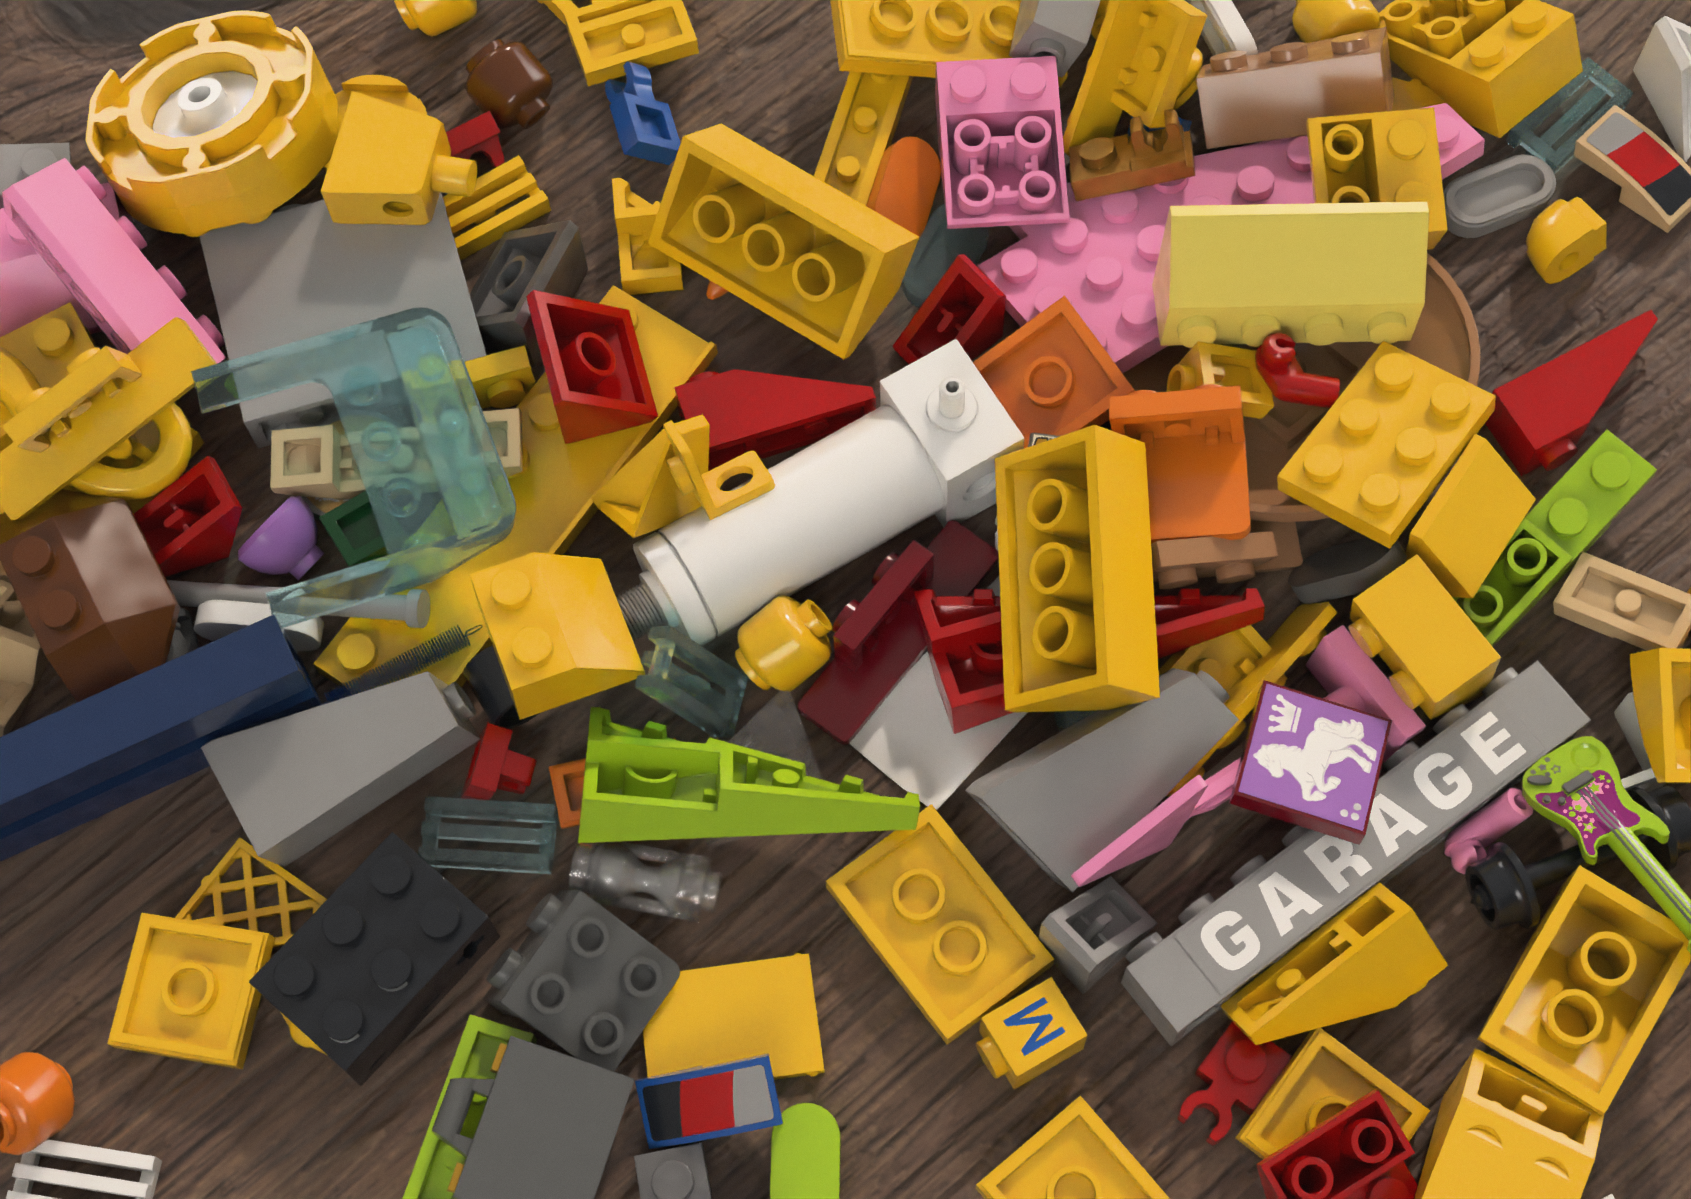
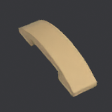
M520 408L458 413L457 424L344 435H340L334 425L272 430L270 488L274 493L285 495L352 499L375 486L382 498L407 497L473 487L503 479L523 471L522 412Z

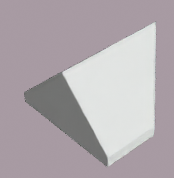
M1664 16L1654 24L1633 71L1677 154L1686 163L1691 156V27Z

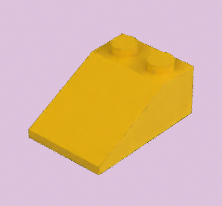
M1579 865L1561 885L1534 931L1477 1040L1602 1116L1607 1111L1691 961V954L1687 950L1689 940L1670 918Z

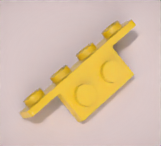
M1110 0L1092 55L1087 62L1086 72L1074 107L1067 120V127L1063 135L1064 153L1069 156V147L1084 144L1094 138H1112L1123 110L1133 117L1140 116L1143 124L1149 128H1165L1164 111L1174 108L1208 15L1185 0Z
M178 317L173 318L128 354L108 346H104L101 350L99 347L91 348L78 355L69 363L66 368L69 374L50 389L48 387L39 388L19 401L15 407L17 415L2 425L13 443L0 452V506L11 520L20 521L27 517L217 369L216 361L185 320Z
M1329 602L1298 606L1267 642L1249 625L1178 651L1159 669V675L1172 668L1195 674L1200 670L1208 673L1226 690L1229 699L1224 705L1239 719L1166 796L1170 797L1194 777L1198 775L1203 777L1205 769L1202 766L1217 749L1228 746L1240 736L1246 727V722L1243 719L1255 707L1257 695L1264 680L1283 686L1287 680L1284 673L1298 657H1303L1317 648L1323 637L1327 635V631L1324 629L1325 626L1337 614V611Z

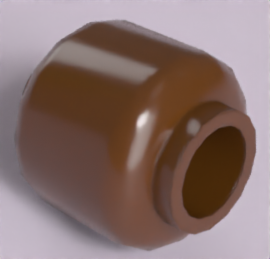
M501 39L494 40L479 50L468 62L466 71L469 73L465 89L469 97L483 113L490 110L498 128H510L519 123L523 129H528L540 121L549 111L550 105L546 102V99L553 88V80L548 71L522 42L515 41L504 44Z

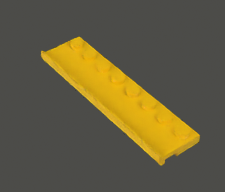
M613 285L599 304L630 311L658 417L651 423L565 444L546 372H544L527 393L526 397L516 407L520 408L522 412L523 471L493 482L450 491L370 592L407 595L411 589L427 590L430 597V616L427 625L424 628H411L407 626L406 621L350 617L314 662L317 671L352 695L427 671L448 685L456 682L462 687L467 681L463 675L467 663L478 653L493 645L479 609L469 574L533 552L563 555L598 510L591 497L653 439L678 406L675 387L686 384L690 378L706 370L718 354L717 344L712 341L708 343Z

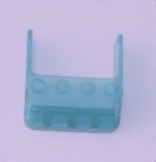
M423 307L412 308L191 371L202 414L307 383H319L328 388L336 406L388 555L267 592L266 596L270 615L274 614L282 628L435 581L504 540L514 527L516 502L452 327L448 320L435 310Z

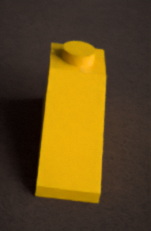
M1378 882L1220 1007L1255 1045H1260L1395 1008L1409 996L1422 990L1428 981L1449 965L1414 910Z

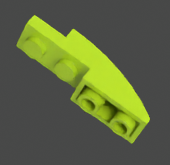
M1608 429L1526 515L1474 598L1452 597L1492 647L1578 561L1582 552L1586 553L1609 528L1617 515L1654 477L1657 469Z

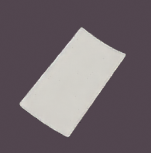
M999 576L987 588L993 589L995 596H1000ZM927 651L908 671L849 744L907 792L919 794L920 802L927 807L932 804L937 810L1028 712H1013L954 734L935 681Z

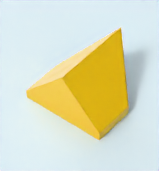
M702 414L674 423L688 445L700 474L708 472L710 424ZM662 429L591 497L597 508L632 538L663 528L701 507L693 491L684 496L682 495L668 468L666 460L676 456L665 429Z

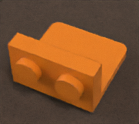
M1205 384L1197 386L1192 390L1169 392L1137 390L1128 395L1109 397L1111 430L1142 441L1146 446L1151 544L1163 540L1210 536L1227 540L1245 538L1251 531L1245 425L1240 385L1223 387L1216 384Z

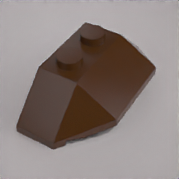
M61 489L20 521L11 520L5 512L0 514V561L45 656L77 702L166 662L180 606L125 499L89 495L83 492Z

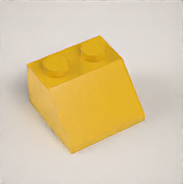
M533 552L469 574L479 609L520 720L645 676L643 665L602 559Z
M1417 554L1352 600L1350 619L1353 623L1348 626L1352 637L1370 658L1379 654L1394 673L1389 677L1392 687L1410 709L1420 706L1431 720L1453 710L1460 704L1465 705L1483 695L1482 691L1492 681L1501 657Z

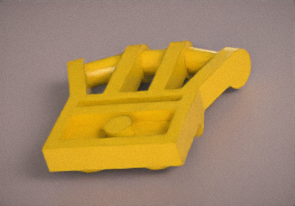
M537 0L541 4L544 3L566 25L588 87L609 79L625 76L626 73L624 72L623 65L627 61L651 68L699 53L698 41L682 0H589L590 5L578 8L571 0Z

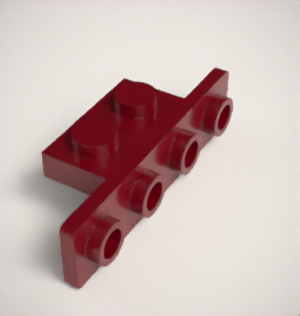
M950 520L927 548L913 540L900 556L895 552L888 555L872 578V584L875 585L861 603L856 600L850 601L836 618L832 626V631L835 633L833 635L835 658L797 704L798 712L840 744L848 745L927 649L914 592L922 589H933L936 596H971L974 589L981 584L998 563V550L957 521Z

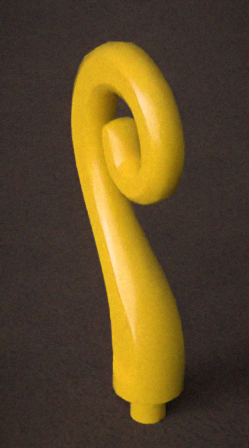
M0 347V401L14 417L17 415L15 407L19 401L42 387L33 373L18 358ZM173 403L152 419L159 430L160 442L156 453L150 460L133 468H115L96 462L69 483V485L89 495L122 498L126 501L153 497L165 490L185 472L191 457L193 440L190 424L182 409ZM126 439L106 456L116 460H125L132 455L134 449L129 439Z

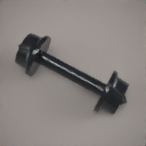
M1664 786L1648 792L1638 787L1627 790L1635 802L1658 816L1667 825L1670 834L1668 842L1665 844H1661L1655 838L1644 834L1637 837L1667 872L1673 870L1677 866L1678 857L1691 851V810L1687 802L1678 791L1670 786ZM1497 842L1488 848V856L1468 865L1466 868L1465 878L1471 896L1470 903L1475 905L1478 913L1491 929L1499 930L1514 924H1519L1521 927L1529 929L1536 926L1540 920V909L1535 891L1568 878L1579 865L1588 870L1616 859L1618 856L1608 844L1598 847L1597 862L1595 865H1591L1583 859L1579 845H1575L1524 866L1507 844Z

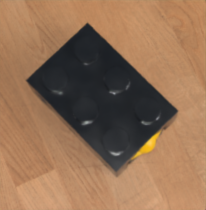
M391 832L251 978L249 983L282 1014L289 1026L292 1039L298 1045L315 1049L327 1055L355 1082L362 1086L500 938V935L490 918L397 835Z

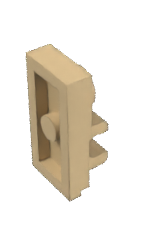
M1582 552L1553 601L1555 615L1644 650L1683 648L1691 630V594L1585 552Z

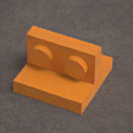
M1065 295L973 362L1024 436V448L1028 447L1030 433L1062 436L1092 425L1101 426L1109 420V397L1128 395L1135 391Z

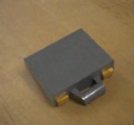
M511 1036L507 1045L500 1043L490 1070L496 1073L495 1079H450L432 1132L466 1158L464 1164L457 1162L447 1189V1191L453 1193L451 1199H594L635 1080L634 1078ZM474 1094L486 1097L487 1101L474 1137L471 1139L460 1135Z

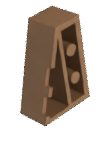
M1386 27L1311 43L1292 42L1272 47L1268 52L1246 56L1245 51L1220 53L1210 57V64L1203 65L1196 78L1206 149L1307 136L1306 121L1308 118L1392 111L1394 101Z

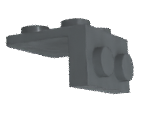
M560 890L556 897L549 893L530 914L526 926L531 929V932L517 951L512 948L506 950L490 970L486 981L492 984V986L483 997V1000L503 1015L519 1017L573 1058L614 1072L680 976L679 966L670 957L581 890Z

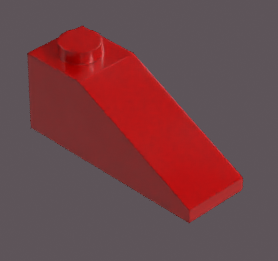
M1652 310L1493 390L1492 394L1496 395L1495 409L1485 424L1521 476L1540 466H1543L1546 471L1553 470L1566 463L1578 452L1577 443L1642 348L1658 318Z
M737 369L723 373L714 371L703 372L690 378L686 384L675 387L681 420L703 414L710 424L708 471L749 451H755L759 458L763 459L816 443L876 409V396L871 386Z

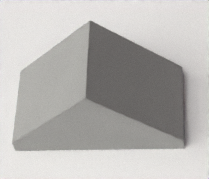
M1110 876L1050 913L1041 923L1038 939L1053 956L1054 965L1084 994L1149 934L1158 923Z

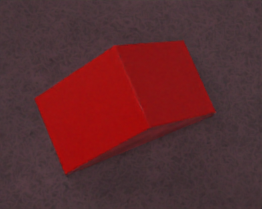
M965 254L958 255L892 348L908 364H911L957 339L972 361L1003 336L1006 295Z
M207 456L135 512L134 516L164 576L167 577L228 558L242 512V506L215 458Z

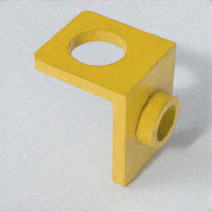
M670 420L663 424L676 456L666 460L668 468L682 495L684 496L693 491L710 520L775 488L771 474L755 451L746 452L701 475L688 445L673 421ZM742 473L753 475L750 482L740 489L734 491L720 490L721 485L734 475Z

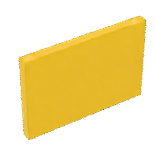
M795 953L793 956L680 971L677 982L643 1029L647 1076L652 1077L697 1066L704 1068L769 1053L774 1080L806 1075L814 1077L820 1073H825L809 953Z

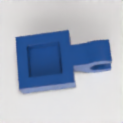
M627 61L623 65L627 77L626 83L612 79L605 82L606 96L611 102L609 106L624 155L670 165L676 158L680 139L669 104L655 100L652 92V78L648 68Z

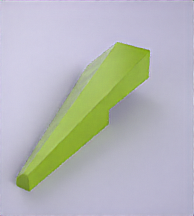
M591 707L578 843L916 830L920 811L919 794L907 792L905 798L880 796L864 791L863 779L845 775L841 785L807 776L805 763L710 737L706 743L683 742L667 737L666 725L648 721L644 730H639L611 722L610 710L600 707Z

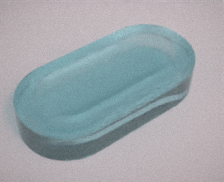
M945 204L941 205L933 213L920 235L903 278L902 289L908 301L920 308L958 255L965 254L977 265L988 245L989 227L947 229Z

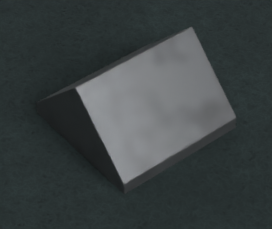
M571 220L504 232L470 293L485 348L501 352L525 345L530 365L535 368L541 353L526 296L531 291L537 290L573 298L588 271L579 227Z

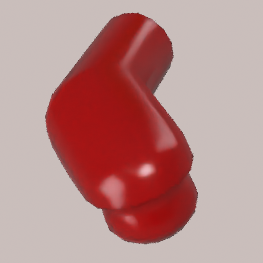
M1282 333L1268 335L1256 350L1255 364L1256 369L1273 395L1284 402L1330 409L1339 396V378L1304 372L1295 357L1296 352L1294 348L1296 343L1294 340Z

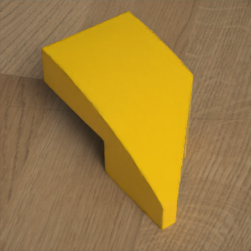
M613 178L614 214L618 233L623 291L629 295L684 290L681 263L648 244L661 203L655 201L653 204L647 202L631 191L630 184L622 178Z

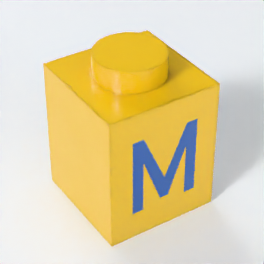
M1050 977L981 1017L979 1032L983 1039L976 1042V1047L993 1077L997 1079L1005 1074L1015 1090L1083 1050L1088 1035L1055 981Z

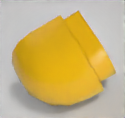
M1574 197L1568 202L1558 199L1546 207L1534 219L1526 238L1529 260L1546 283L1554 284L1561 282L1592 262L1596 255L1606 249L1607 223L1579 197Z

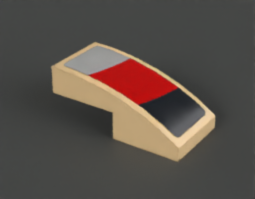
M1614 105L1576 140L1574 156L1620 185L1622 188L1619 202L1668 233L1691 211V168L1662 139L1618 106Z

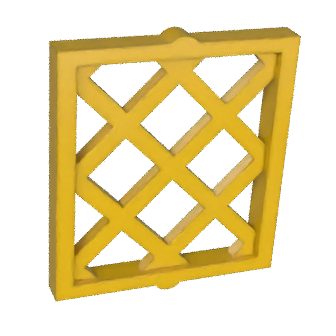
M239 837L210 875L205 876L201 880V886L175 918L221 926L248 920L249 930L259 932L258 918L281 915L283 936L275 937L274 948L283 946L294 935L291 929V912L313 909L314 914L327 899L280 865L258 857L253 846ZM242 858L244 879L221 883V877L236 859ZM252 858L275 874L253 877ZM277 883L279 905L257 909L254 887ZM287 883L310 899L289 903ZM245 889L247 910L224 914L222 893ZM213 895L215 916L192 920V913L204 898Z

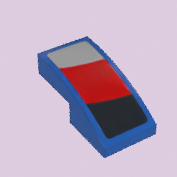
M769 1053L704 1068L697 1066L635 1080L649 1149L713 1139L783 1124Z

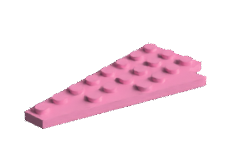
M1447 103L1424 107H1434L1442 180L1483 156L1485 139ZM1307 136L1263 141L1194 156L1196 176L1077 202L1071 182L1067 183L1069 223L1009 226L1019 237L1020 241L978 265V268L1006 295L1005 309L1020 327L1065 295L1120 371L1124 373L1167 347L1160 346L1152 283L1170 206L1314 203Z

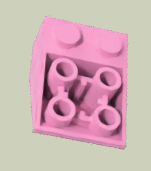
M1056 56L936 62L935 103L947 229L1069 223L1070 216Z

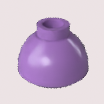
M290 496L238 550V560L260 573L277 575L290 572L299 580L324 554L315 545L317 543L318 528L315 517L301 496Z

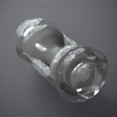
M626 842L578 843L570 871L569 890H581L599 904L699 923L703 910L715 912L722 873L711 871L712 858L707 856L690 855ZM638 858L665 864L651 867L643 864ZM645 892L653 895L658 901L631 895Z

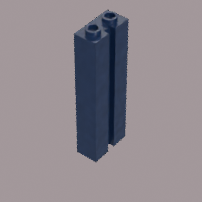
M273 614L0 737V862L209 767L210 764L201 747L211 740L322 705L302 658L276 616Z

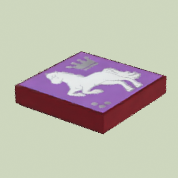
M1264 680L1257 695L1229 804L1360 845L1366 835L1392 720Z

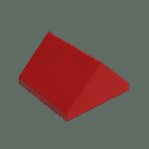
M537 290L531 291L526 296L565 444L651 423L658 417L629 310Z

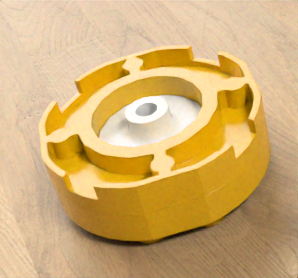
M230 11L178 23L162 30L139 44L146 58L131 68L121 79H119L114 70L110 69L90 98L85 141L89 151L124 209L134 219L146 226L164 232L185 234L189 237H198L210 230L239 223L256 224L264 221L272 214L274 209L294 197L316 177L324 165L330 161L337 140L338 100L308 38L296 26L291 32L276 27L271 15L264 12Z

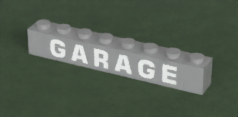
M1538 660L1520 674L1513 667L1508 668L1483 689L1482 693L1486 696L1484 701L1470 711L1464 704H1460L1434 725L1433 730L1437 736L1421 748L1414 741H1411L1387 759L1383 764L1387 773L1378 779L1366 835L1360 845L1297 825L1282 839V843L1286 846L1283 851L1268 862L1261 854L1254 857L1232 875L1230 880L1235 885L1232 889L1216 901L1210 893L1203 895L1179 915L1178 919L1183 924L1165 939H1162L1157 932L1149 935L1126 955L1130 965L1125 969L1121 984L1170 1046H1173L1222 1009L1220 1006L1374 885L1378 882L1383 885L1387 884L1444 841L1448 833L1508 789L1514 788L1523 780L1526 770L1541 757L1578 738L1591 719Z

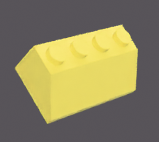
M1371 202L1170 206L1152 283L1160 346L1183 345L1192 348L1197 341L1218 345L1247 344L1252 347H1259L1264 339L1273 333L1286 334L1295 343H1310L1317 346L1329 345L1335 342H1373L1381 344L1385 341L1392 344L1397 341H1411L1425 304L1429 227L1428 203Z

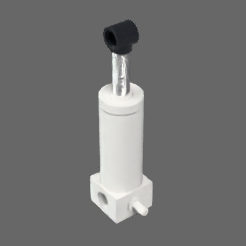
M954 339L880 380L881 407L769 468L768 471L775 483L773 490L712 520L709 519L701 506L658 530V533L654 532L634 543L633 550L643 571L639 574L641 583L639 586L636 585V588L629 589V592L622 593V596L618 595L617 598L633 642L634 639L641 638V635L648 634V631L655 630V627L658 628L663 623L670 631L675 628L688 648L694 651L715 639L716 636L719 637L744 623L779 595L789 597L934 514L944 527L950 520L962 523L996 503L995 458L1024 449L1025 438L958 340ZM750 480L742 483L741 485L733 488L730 491L742 488L743 486L748 484ZM493 645L478 653L467 663L463 675L492 724L512 729L538 715L536 714L522 720L519 719Z

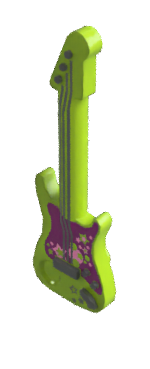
M1581 736L1573 739L1541 757L1523 775L1522 796L1528 805L1545 818L1567 829L1577 840L1582 857L1588 864L1595 865L1598 857V847L1608 844L1689 940L1687 950L1691 954V899L1637 837L1644 834L1655 838L1661 844H1665L1668 842L1670 834L1667 825L1658 816L1639 805L1630 797L1622 785L1618 768L1609 749L1603 742L1593 736Z

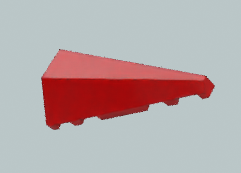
M1246 588L1243 595L1202 596L1200 589H1181L1178 596H1154L1158 659L1262 621L1264 619L1265 605L1258 589ZM933 589L915 591V603L933 674L953 733L956 734L1013 713L1005 710L1000 596H995L993 589H974L972 596H936Z

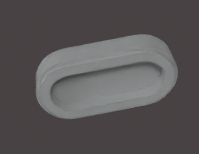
M1521 154L1452 180L1443 192L1447 229L1460 237L1477 238L1539 214L1547 207L1555 191L1556 178L1553 170L1542 159L1532 155Z

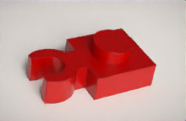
M1232 1021L1195 1072V1075L1210 1085L1207 1090L1196 1091L1189 1095L1178 1112L1177 1120L1184 1124L1196 1109L1205 1108L1210 1110L1216 1118V1127L1211 1131L1206 1141L1212 1146L1216 1145L1225 1137L1231 1127V1107L1233 1104L1251 1115L1292 1056L1272 1041L1255 1045Z

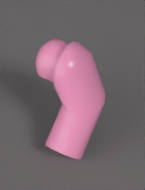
M1517 788L1508 789L1448 833L1444 844V853L1446 856L1451 857L1452 867L1457 872L1465 874L1468 865L1488 856L1485 851L1486 847L1533 814V808L1528 805L1522 796V791Z

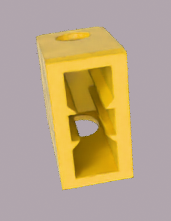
M351 92L323 181L321 194L334 223L425 225L433 218L440 192L465 197L472 196L477 179L476 161L450 157L451 148L444 124L437 118L362 93Z

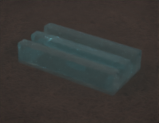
M1589 57L1582 62L1583 72L1514 126L1506 140L1514 149L1519 144L1526 149L1525 155H1532L1545 161L1553 170L1554 175L1574 157L1576 140L1614 105L1624 110L1634 94ZM1590 80L1595 84L1587 94L1540 138L1532 133L1584 83ZM1606 94L1612 97L1556 151L1551 148L1562 135Z
M652 626L648 639L656 644L655 650L644 651L641 661L642 664L650 669L648 675L637 676L635 688L712 737H733L748 677L674 627ZM672 655L725 689V696L711 688L710 683L698 675H691L671 662Z
M426 796L424 805L426 818L425 822H422L421 828L423 841L422 847H419L418 855L432 867L552 874L558 812L555 804ZM441 817L542 823V829L441 823ZM438 839L540 845L539 854L437 848Z

